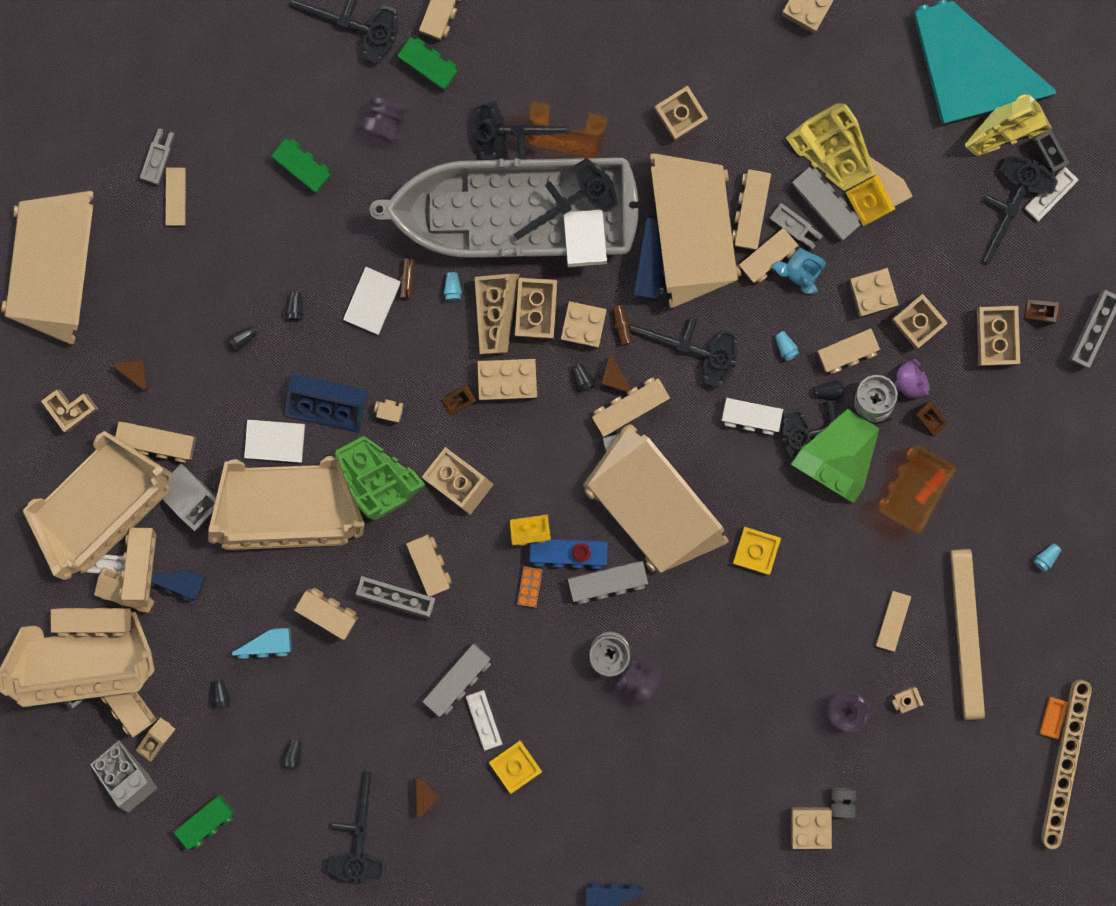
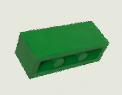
M410 37L398 54V58L446 91L459 73L456 69L457 65L450 60L446 62L440 58L441 54L433 48L431 51L425 48L426 44L416 37L414 40Z
M285 138L271 156L318 194L332 177L329 174L330 169L323 163L318 165L314 162L315 157L308 151L303 153L299 149L301 145L294 139L289 141Z
M220 794L180 826L174 834L187 850L192 847L196 849L203 843L202 839L206 835L211 837L218 831L217 826L221 823L226 825L233 819L231 815L235 811Z

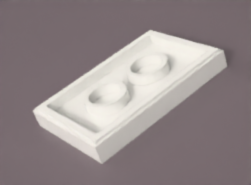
M602 210L566 213L564 215L568 267L607 264Z
M365 267L343 320L379 335L401 282Z
M247 420L244 458L302 462L305 424Z

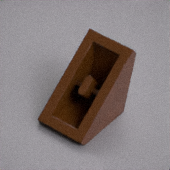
M1028 299L1025 318L1058 323L1061 303Z
M609 357L601 384L626 392L630 391L631 389L614 357Z
M146 360L122 362L114 365L117 370L143 390L149 388Z
M467 384L442 399L451 416L477 402Z
M931 401L925 403L914 414L933 436L948 424Z
M422 777L416 778L417 817H421L440 798V795Z

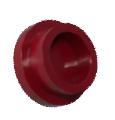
M578 543L572 549V556L578 562H585L591 556V549L585 543Z

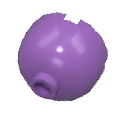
M916 359L904 363L898 369L897 380L895 381L898 392L902 391L906 397L913 399L929 395L928 391H930L924 371L921 372L918 367L921 365Z

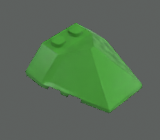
M846 409L821 433L819 432L812 441L800 449L791 465L852 503H855L865 486L879 428L851 410Z
M365 436L335 451V456L355 503L368 518L377 520L403 506L425 485L411 468L408 467L406 469L398 463V459L386 455L381 447Z

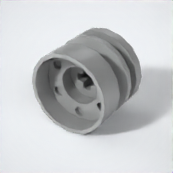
M872 375L865 378L860 383L855 395L854 406L857 414L866 421L875 423L888 418L897 401V390L894 383L882 375ZM873 399H877L876 404L872 403Z
M612 631L603 632L598 635L592 642L590 649V662L593 668L605 676H615L626 669L630 660V647L625 637ZM608 648H610L611 651L615 650L613 652V656L605 654L607 653Z

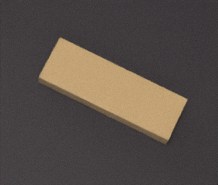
M166 168V226H186V168Z
M892 591L876 646L895 652L911 596Z

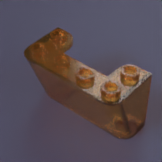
M532 101L528 126L550 125L549 112L551 105ZM589 113L585 132L571 129L570 134H529L527 140L531 145L587 157H596L602 151L608 116Z
M916 444L915 447L911 446L905 456L908 458L906 464H901L896 474L899 476L896 482L891 481L886 490L889 492L887 498L882 497L877 508L880 509L878 513L920 535L943 491L955 473L957 466Z

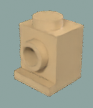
M386 399L384 403L376 401L374 413H377L376 417L400 422L404 404L399 403V406H395L396 402Z
M915 686L893 694L895 698L892 700L896 711L900 710L901 713L924 705ZM907 697L911 700L909 704L904 703V699Z

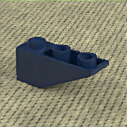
M189 570L152 574L151 586L156 587L158 584L164 587V591L171 594L177 592L182 594L181 598L192 601V599H198L206 577Z
M591 882L590 885H586V906H618L643 894L644 887H640V884L635 883L629 884L628 887L621 886L620 883H609V886H602L600 882Z

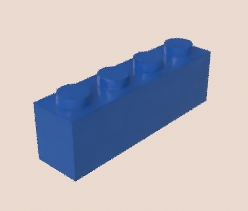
M560 539L546 540L542 543L531 542L530 562H534V566H545V563H553V567H564V564H572L573 568H583L584 564L591 565V568L603 569V565H607L608 542ZM578 543H585L591 549V556L585 562H578L572 556V549Z

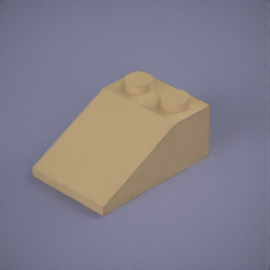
M446 447L422 476L423 479L470 515L494 485Z

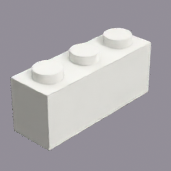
M726 398L721 421H725L726 426L736 427V424L744 425L743 429L755 431V428L763 429L762 433L774 435V431L779 432L783 409Z

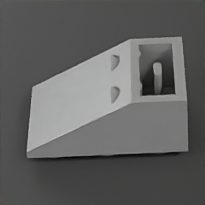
M181 463L172 473V480L168 483L170 490L163 500L194 531H197L213 514L217 496Z
M120 740L90 764L117 806L128 813L157 789L149 774Z

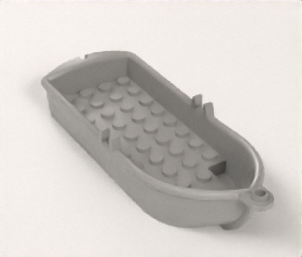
M515 158V160L456 161L441 164L413 177L396 192L391 200L374 201L370 206V213L375 219H391L406 236L429 250L448 256L468 258L567 256L564 215L561 213L519 240L515 238L514 233L528 225L532 220H536L540 215H544L546 211L556 207V201L545 187L548 182L553 183L562 198L566 197L568 199L580 190L574 165L585 158L529 160ZM588 158L601 166L605 173L610 176L618 201V205L608 212L602 210L606 255L626 254L631 249L638 221V208L631 209L629 207L630 202H638L636 182L630 164L624 158ZM586 196L585 199L572 205V210L569 212L601 209L591 204ZM379 206L383 207V211L381 213L376 212V209Z

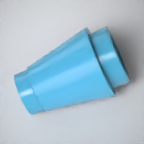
M456 272L446 273L443 294L446 301L461 300L462 291L458 273Z
M784 331L775 336L781 356L786 361L800 354L798 352L799 348Z
M1053 543L1035 557L1034 564L1041 571L1046 572L1051 569L1062 550Z

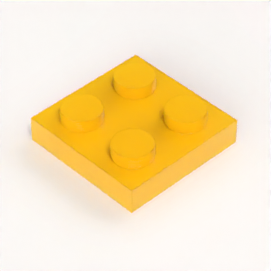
M878 175L846 192L863 226L895 210Z
M548 514L510 520L512 545H525L531 542L542 543L546 540H551Z
M744 527L733 564L770 575L781 538Z
M521 740L489 761V764L510 794L542 773V770Z

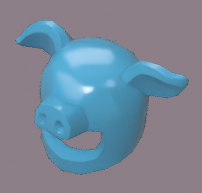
M801 248L795 252L787 264L781 261L772 264V268L779 275L788 276L791 281L801 286L802 292L806 294L818 292L817 287L813 283L826 267V263L821 257Z

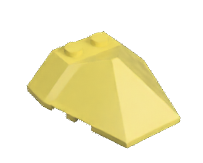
M1022 95L1016 101L996 108L965 143V146L974 155L980 156L1000 149V145L1010 142L1013 145L1017 143L1016 139L1028 136V139L1034 138L1052 130V127L1040 104L1030 95Z
M837 103L809 118L786 137L798 155L810 160L812 166L820 168L826 173L825 176L844 191L875 174L858 121L846 104Z

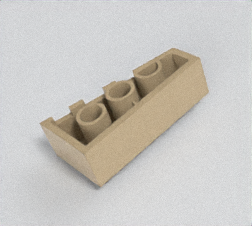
M519 274L475 277L480 354L506 353L508 351Z

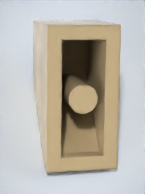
M160 717L148 731L136 751L152 762L169 740L175 728Z

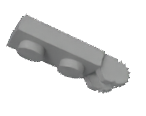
M160 128L156 133L154 142L151 143L140 179L158 185L175 133L170 132L165 146L160 145L159 143L163 136V129Z
M780 203L769 218L811 249H814L815 245L804 237L807 231L819 240L823 237L811 227L812 225L782 203Z

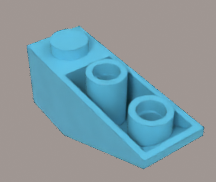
M291 628L270 629L232 652V655H237L238 658H249V654H257V657H268V653H276V656H287V652L292 651Z

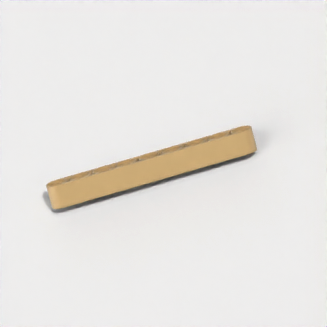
M971 549L951 550L963 715L965 721L984 719L985 711Z
M1082 679L1075 680L1071 685L1068 699L1069 704L1064 719L1041 834L1042 843L1050 849L1058 848L1062 841L1091 696L1090 684ZM1079 684H1084L1086 689L1083 693L1079 694L1077 687ZM1080 702L1082 709L1079 712H1074V704ZM1076 721L1078 728L1075 731H1070V724ZM1073 740L1074 747L1071 750H1067L1066 743ZM1065 759H1069L1071 762L1067 769L1062 768V762ZM1061 778H1066L1067 784L1064 787L1058 786V781ZM1057 797L1063 798V803L1060 806H1055L1054 804ZM1053 816H1059V822L1056 825H1051L1050 823ZM1049 835H1055L1056 837L1055 842L1052 844L1047 843Z

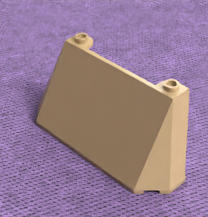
M650 154L651 162L655 165L651 167L667 293H672V298L669 299L670 308H676L738 281V276H741L740 266L736 265L726 193L725 181H729L728 170H724L723 165Z
M93 191L18 202V206H14L13 217H17L8 296L6 301H2L1 312H4V316L68 344H74L75 336L72 333L73 330H77L93 212V205L89 204V202L93 200Z
M630 424L623 427L583 486L586 489V495L590 499L600 501L646 555L647 568L651 572L661 573L729 542L725 535L722 536V532H724L722 525L646 435H638L636 433L637 429Z
M105 431L95 437L93 446L96 450L45 500L41 498L31 500L23 510L53 575L63 580L71 578V574L78 571L82 574L91 569L170 490L168 483L172 480L173 474L169 470Z
M334 456L325 457V459L321 460L320 465L261 468H245L243 462L233 459L224 463L209 526L208 541L213 544L218 542L226 550L337 546L348 543V539L353 536L356 538L362 536L364 521L338 460Z
M131 612V631L124 632L125 636H113V632H106V636H94V632H88V636H76L75 633L69 634V636L44 638V633L38 626L21 627L0 667V692L15 699L22 707L138 692L145 681L153 674L155 668L151 650L136 612Z

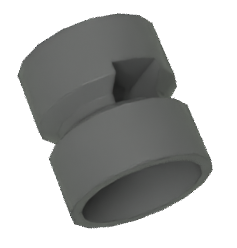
M832 788L831 799L834 803L831 804L833 817H856V806L853 804L856 801V789Z

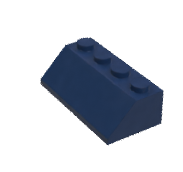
M647 218L634 295L640 298L660 301V296L664 297L665 285H662L665 272L658 220Z
M293 373L287 392L285 416L360 432L368 390Z

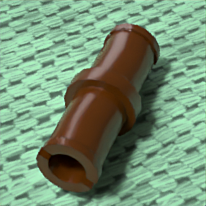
M403 259L402 276H400L402 281L400 298L412 299L413 282H415V260Z
M624 305L613 307L612 310L616 322L614 326L618 330L620 345L632 343L628 327L630 323L626 319Z

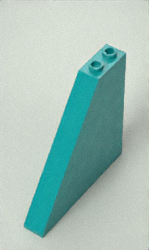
M938 1L936 6L929 7L928 4L917 7V11L913 13L942 125L993 112L998 107L1016 101L1022 95H1030L1035 100H1040L1057 94L1051 85L953 1Z

